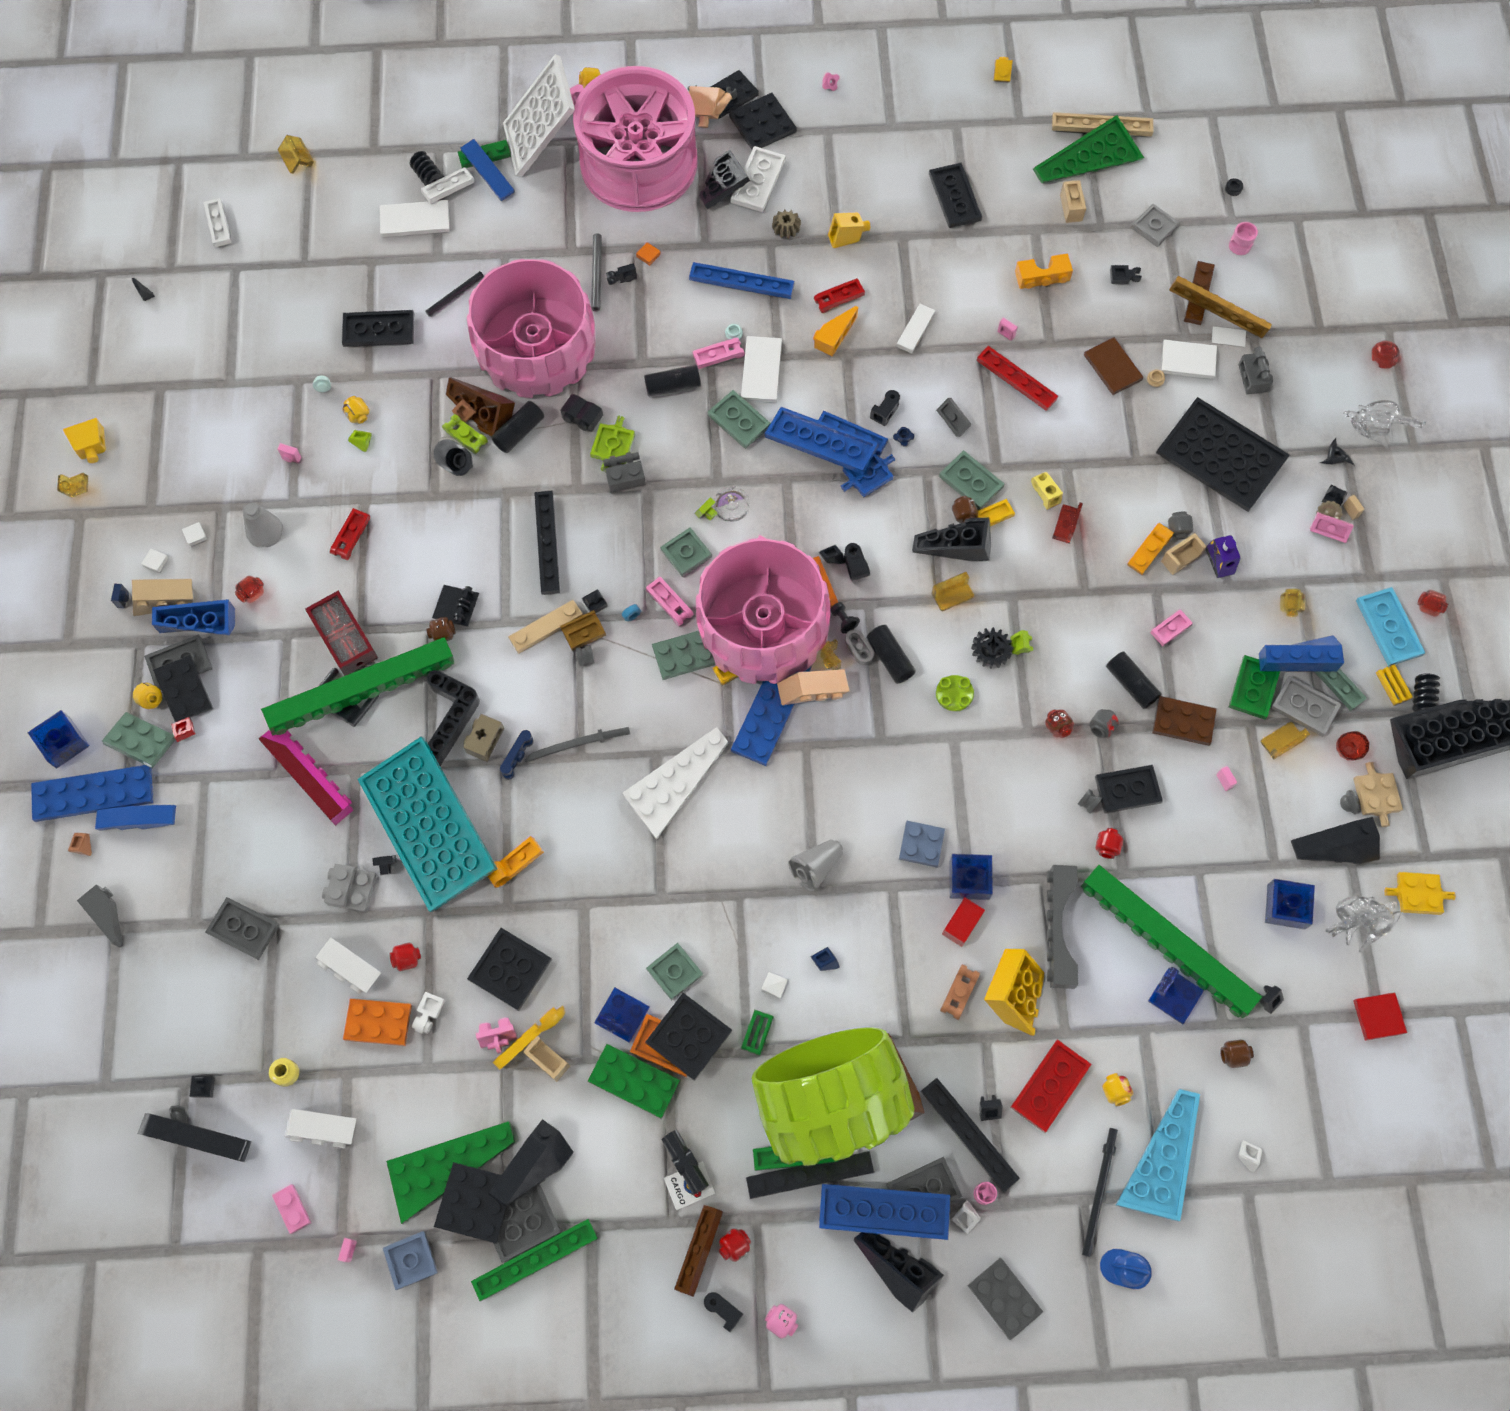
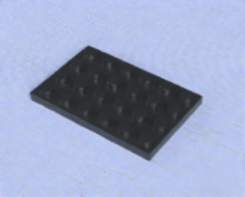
M1199 397L1191 404L1156 451V454L1247 512L1250 511L1290 456V454Z

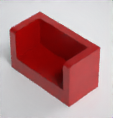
M964 897L943 930L942 935L963 947L985 912V909Z

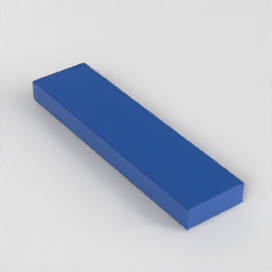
M475 139L460 147L462 153L500 201L515 192Z
M824 410L818 419L821 422L878 442V448L875 453L879 456L888 442V438Z

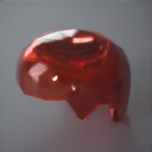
M1383 340L1378 342L1371 350L1372 361H1377L1379 368L1389 369L1394 367L1399 360V348L1391 341Z
M1359 731L1347 732L1340 735L1337 739L1336 750L1340 757L1348 761H1355L1366 756L1369 751L1370 742L1366 735Z

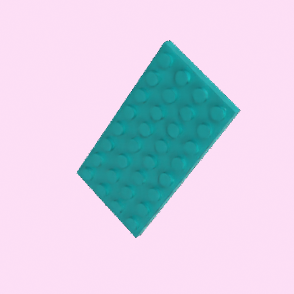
M420 736L357 779L429 912H434L497 870L494 861L424 737Z

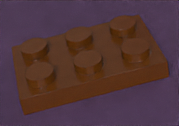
M1160 696L1157 701L1152 733L1210 746L1217 708Z

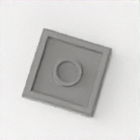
M1152 204L1132 223L1131 229L1158 247L1179 226L1180 222L1155 204Z

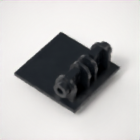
M443 585L432 618L447 617L454 624L468 627L479 593L473 592V588L470 586H465V588L461 589Z

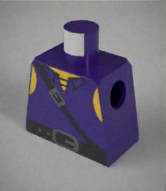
M1232 535L1213 539L1206 546V552L1216 578L1234 575L1241 559L1236 541Z

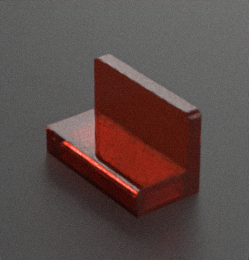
M1079 502L1077 508L1065 504L1062 505L1052 539L1070 544L1083 503Z

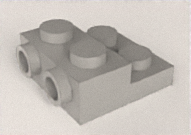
M335 864L334 868H330L328 871V880L330 882L328 887L323 889L322 899H324L328 906L366 913L377 874L358 870L351 866Z

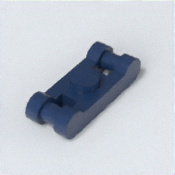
M523 730L519 734L500 767L503 777L507 780L514 777L513 770L515 766L523 760L526 748L534 743L533 737L528 730Z

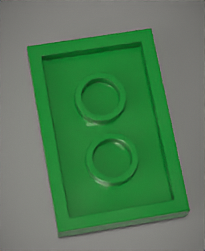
M1244 655L1228 708L1266 720L1280 671H1260L1259 659Z

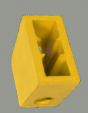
M858 212L834 213L828 232L833 249L860 241L862 232L870 231L869 220L862 221Z
M97 418L63 429L72 448L80 459L87 458L88 463L98 462L97 454L105 452L106 446L104 428Z

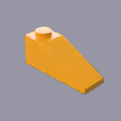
M854 306L823 324L821 329L817 330L813 336L814 348L833 357L857 319L858 307Z

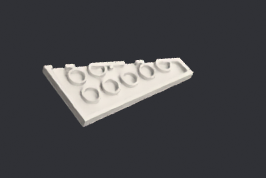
M717 727L622 793L656 840L728 745V741Z

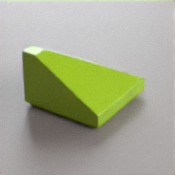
M354 430L348 441L366 452L372 433Z

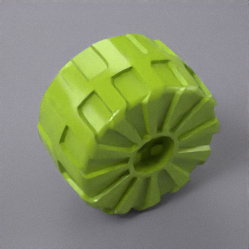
M864 1027L848 1029L805 1041L768 1059L754 1071L751 1077L759 1116L773 1152L776 1156H780L783 1163L789 1165L796 1161H802L804 1166H810L826 1158H833L835 1161L852 1156L855 1150L862 1147L870 1150L884 1143L889 1135H896L901 1132L914 1115V1105L903 1065L891 1038L881 1028Z

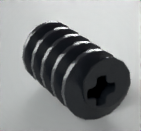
M418 151L411 157L410 167L425 186L444 177L425 151Z
M1423 673L1415 677L1414 705L1412 706L1414 712L1438 706L1436 702L1439 701V697L1436 695L1440 693V690L1437 689L1440 687V683L1437 681L1440 679L1439 676Z

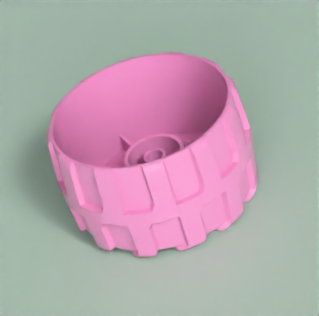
M519 259L496 269L494 268L484 276L476 289H473L469 298V314L467 315L469 338L482 371H487L496 387L501 390L507 388L523 398H533L534 395L538 394L553 396L563 392V387L568 384L577 383L585 375L586 365L592 361L595 354V321L588 295L583 292L579 279L573 273L566 271L551 261Z
M755 538L722 550L712 563L704 569L700 577L699 594L696 596L698 630L703 645L713 655L716 666L724 673L730 671L739 676L740 680L746 683L756 684L757 681H769L772 684H777L796 672L806 671L816 661L817 652L826 644L831 615L827 583L822 580L818 564L811 556H807L796 548L795 545L786 541Z

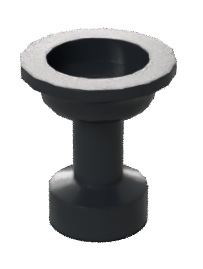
M838 602L831 607L830 611L833 616H839L842 620L840 631L846 634L859 625L860 619L853 616L848 617L844 612L846 607L842 602Z

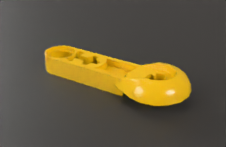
M562 1005L557 1010L552 1007L539 1019L542 1024L538 1026L534 1023L492 1063L499 1070L502 1069L541 1032L551 1029L564 1017V1006Z

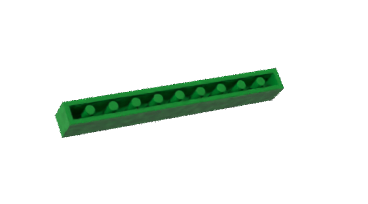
M445 637L261 708V711L272 736L281 735L287 730L301 727L311 720H319L326 714L337 713L344 707L357 705L364 699L375 698L382 692L392 691L402 684H410L417 678L427 677L432 671L448 669L455 664L454 658Z
M1098 865L1080 886L1087 896L1098 900L1099 905L1103 909L1110 910L1115 914V918L1119 922L1126 923L1131 927V931L1136 936H1142L1152 949L1159 950L1164 954L1163 957L1168 962L1175 963L1180 967L1179 970L1185 976H1191L1197 981L1196 984L1201 989L1208 990L1213 994L1212 997L1218 1003H1224L1230 1008L1229 1011L1234 1016L1241 1017L1242 1019L1248 1016L1262 998L1260 994L1102 866Z

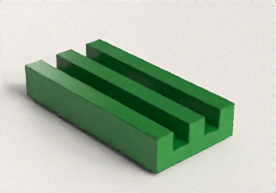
M754 1009L741 1050L749 1051L758 1056L761 1055L774 1016ZM758 1015L761 1017L755 1035L753 1037L751 1046L749 1047L747 1046V1043L751 1031L753 1029L756 1017ZM767 1018L768 1022L766 1024L758 1050L754 1049L764 1019Z

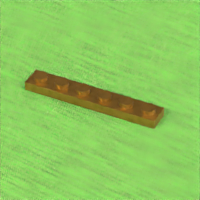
M1177 276L1170 286L1169 291L1260 338H1263L1272 326L1266 320L1180 276Z

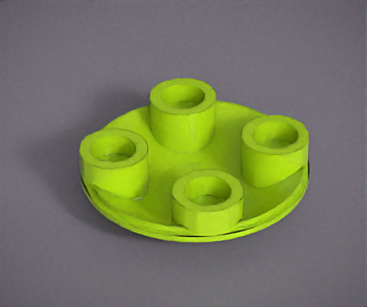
M950 675L940 680L936 688V698L943 708L949 711H961L967 708L973 701L974 689L967 677Z

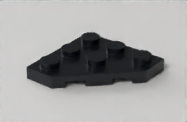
M730 149L715 159L713 163L715 167L712 172H709L705 181L706 187L699 194L707 210L750 181Z

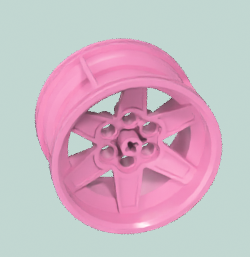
M627 66L613 69L599 75L586 85L576 100L573 124L579 147L581 174L590 192L608 206L629 212L656 210L680 198L692 184L698 163L695 138V108L687 89L676 78L666 72L644 66ZM612 146L606 155L596 150V148ZM661 146L672 147L664 154L660 150Z

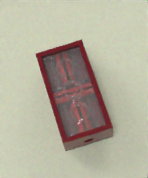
M339 590L305 608L344 676L378 659L377 654Z

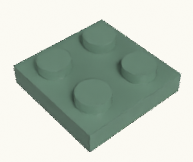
M691 527L660 547L662 553L682 577L712 557V553Z
M678 943L646 967V970L671 1001L703 976L701 970Z

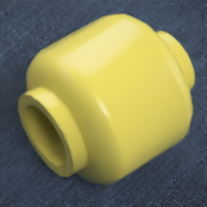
M279 1058L271 1064L269 1077L273 1083L282 1087H288L294 1084L299 1077L298 1065L288 1058Z

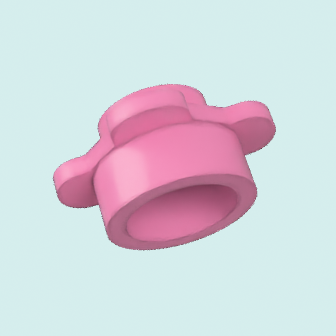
M827 72L823 77V89L835 91L837 89V81L840 78L839 75H832Z

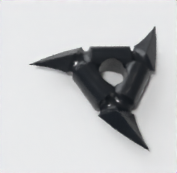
M1336 438L1329 446L1327 459L1319 462L1333 465L1346 461L1354 465L1349 455H1346V452L1339 446L1337 447Z

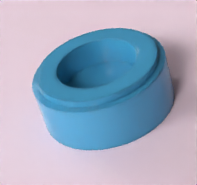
M633 604L622 612V617L625 621H632L640 615L641 609L637 604Z

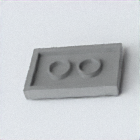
M1289 675L1271 709L1323 737L1337 714L1341 703Z

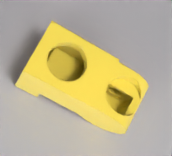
M1047 472L1031 479L1034 490L1038 492L1047 510L1061 504L1063 492Z

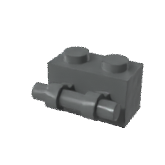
M1260 346L1254 348L1255 353L1244 354L1238 363L1246 395L1268 392L1273 384V376L1270 374L1268 359H1266L1265 352L1262 351Z
M627 452L626 455L615 457V455L609 456V459L603 460L604 467L612 466L605 468L610 493L646 485L641 461L633 462L640 459L639 452ZM625 462L628 463V464H623V465L617 466V464H620V463H625Z

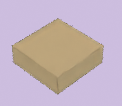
M1355 495L1350 496L1343 504L1352 520L1357 519L1364 511V507Z

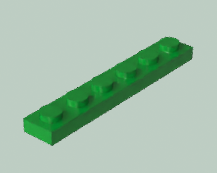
M587 1219L477 1277L471 1283L479 1301L481 1302L592 1243L598 1237L590 1220Z

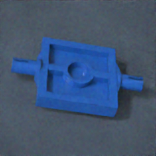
M875 453L863 474L843 467V472L849 481L841 485L842 490L846 492L851 487H854L864 498L893 480L894 476L889 471L887 465L894 462L895 457L890 454L885 459H882Z

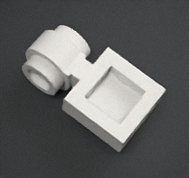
M427 992L424 993L417 1008V1012L421 1013L422 1016H417L412 1025L415 1032L420 1034H428L430 1032L433 1022H430L429 1018L437 1019L445 1002L444 999Z

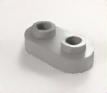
M859 630L847 632L845 644L855 660L861 665L870 664L874 658V651L862 632ZM856 639L858 642L852 643L851 640ZM866 654L867 658H862L861 655Z

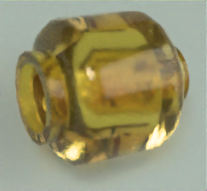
M1286 589L1280 595V610L1286 613L1288 617H1297L1298 613L1305 610V594L1300 589Z

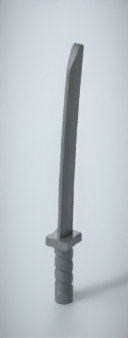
M629 727L602 732V729H599L598 733L532 752L525 759V762L528 763L553 753L596 741L603 743L604 739L629 735L630 730Z

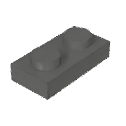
M947 398L936 410L956 437H960L972 425L952 398Z

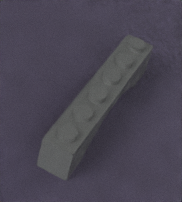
M1053 865L1050 871H1047V883H1050V890H1047V902H1050V910H1047V922H1050V929L1047 930V941L1050 942V949L1047 950V961L1050 962V969L1047 970V982H1050V988L1075 989L1078 986V964L1071 957L1063 938L1062 914L1067 899L1077 887V866Z

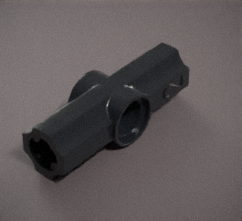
M677 1129L665 1135L661 1140L671 1155L673 1164L680 1176H683L693 1195L707 1188L709 1184L699 1169L697 1160L690 1148L688 1149Z

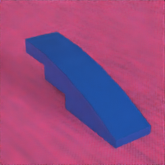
M176 805L127 806L97 810L95 829L100 831L115 828L120 830L133 828L144 830L174 825Z

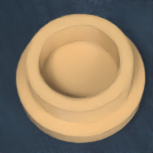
M1158 369L1149 372L1147 376V382L1153 387H1159L1165 381L1164 373Z

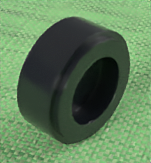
M1236 178L1228 180L1225 186L1226 193L1231 196L1241 194L1243 190L1242 181Z

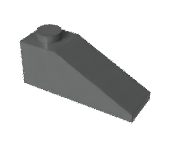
M96 884L81 896L77 902L110 942L120 948L123 946L116 903L111 898L113 894L107 887L102 888Z

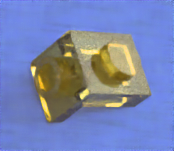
M81 473L69 478L60 474L58 475L57 491L71 498L88 492L89 475Z
M836 639L831 642L827 641L821 649L820 655L824 665L832 670L841 669L842 662L833 652L838 646Z

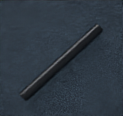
M479 271L425 310L426 314L430 317L484 277L482 272Z

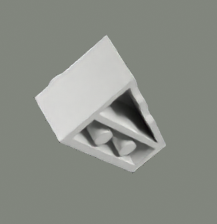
M331 937L315 957L318 960L317 965L324 970L328 968L335 972L334 977L341 982H344L346 979L352 984L350 988L359 994L362 991L367 993L381 974L377 969Z
M292 1109L289 1114L285 1137L290 1138V1141L294 1142L310 1140L312 1141L311 1144L324 1146L325 1142L333 1143V1147L345 1149L346 1145H351L356 1118Z

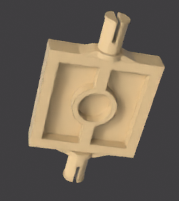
M1374 762L1365 763L1368 774L1353 778L1362 815L1379 816L1381 827H1388L1390 824L1387 815L1403 810L1394 774L1376 773Z

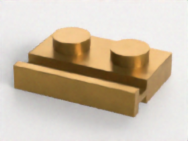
M594 610L560 626L572 651L606 636V632Z

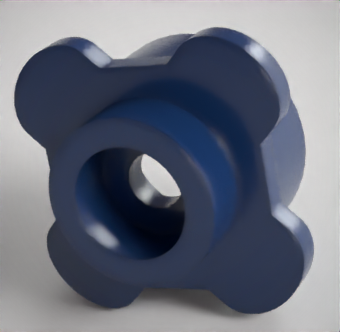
M901 427L893 435V439L900 442L903 447H906L908 442L915 437L910 429L906 427Z

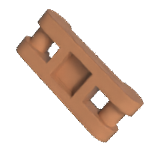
M962 964L940 1011L943 1013L948 1012L954 1015L953 1018L959 1020L980 972L976 970L973 972ZM963 976L970 979L968 984L961 981ZM951 1001L958 1003V1007L950 1005Z

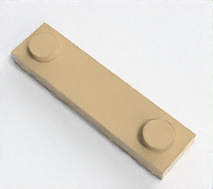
M571 600L508 636L517 653L520 654L560 631L561 625L583 614L575 601Z

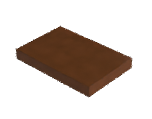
M1115 337L1084 352L1085 358L1112 395L1143 380V375Z

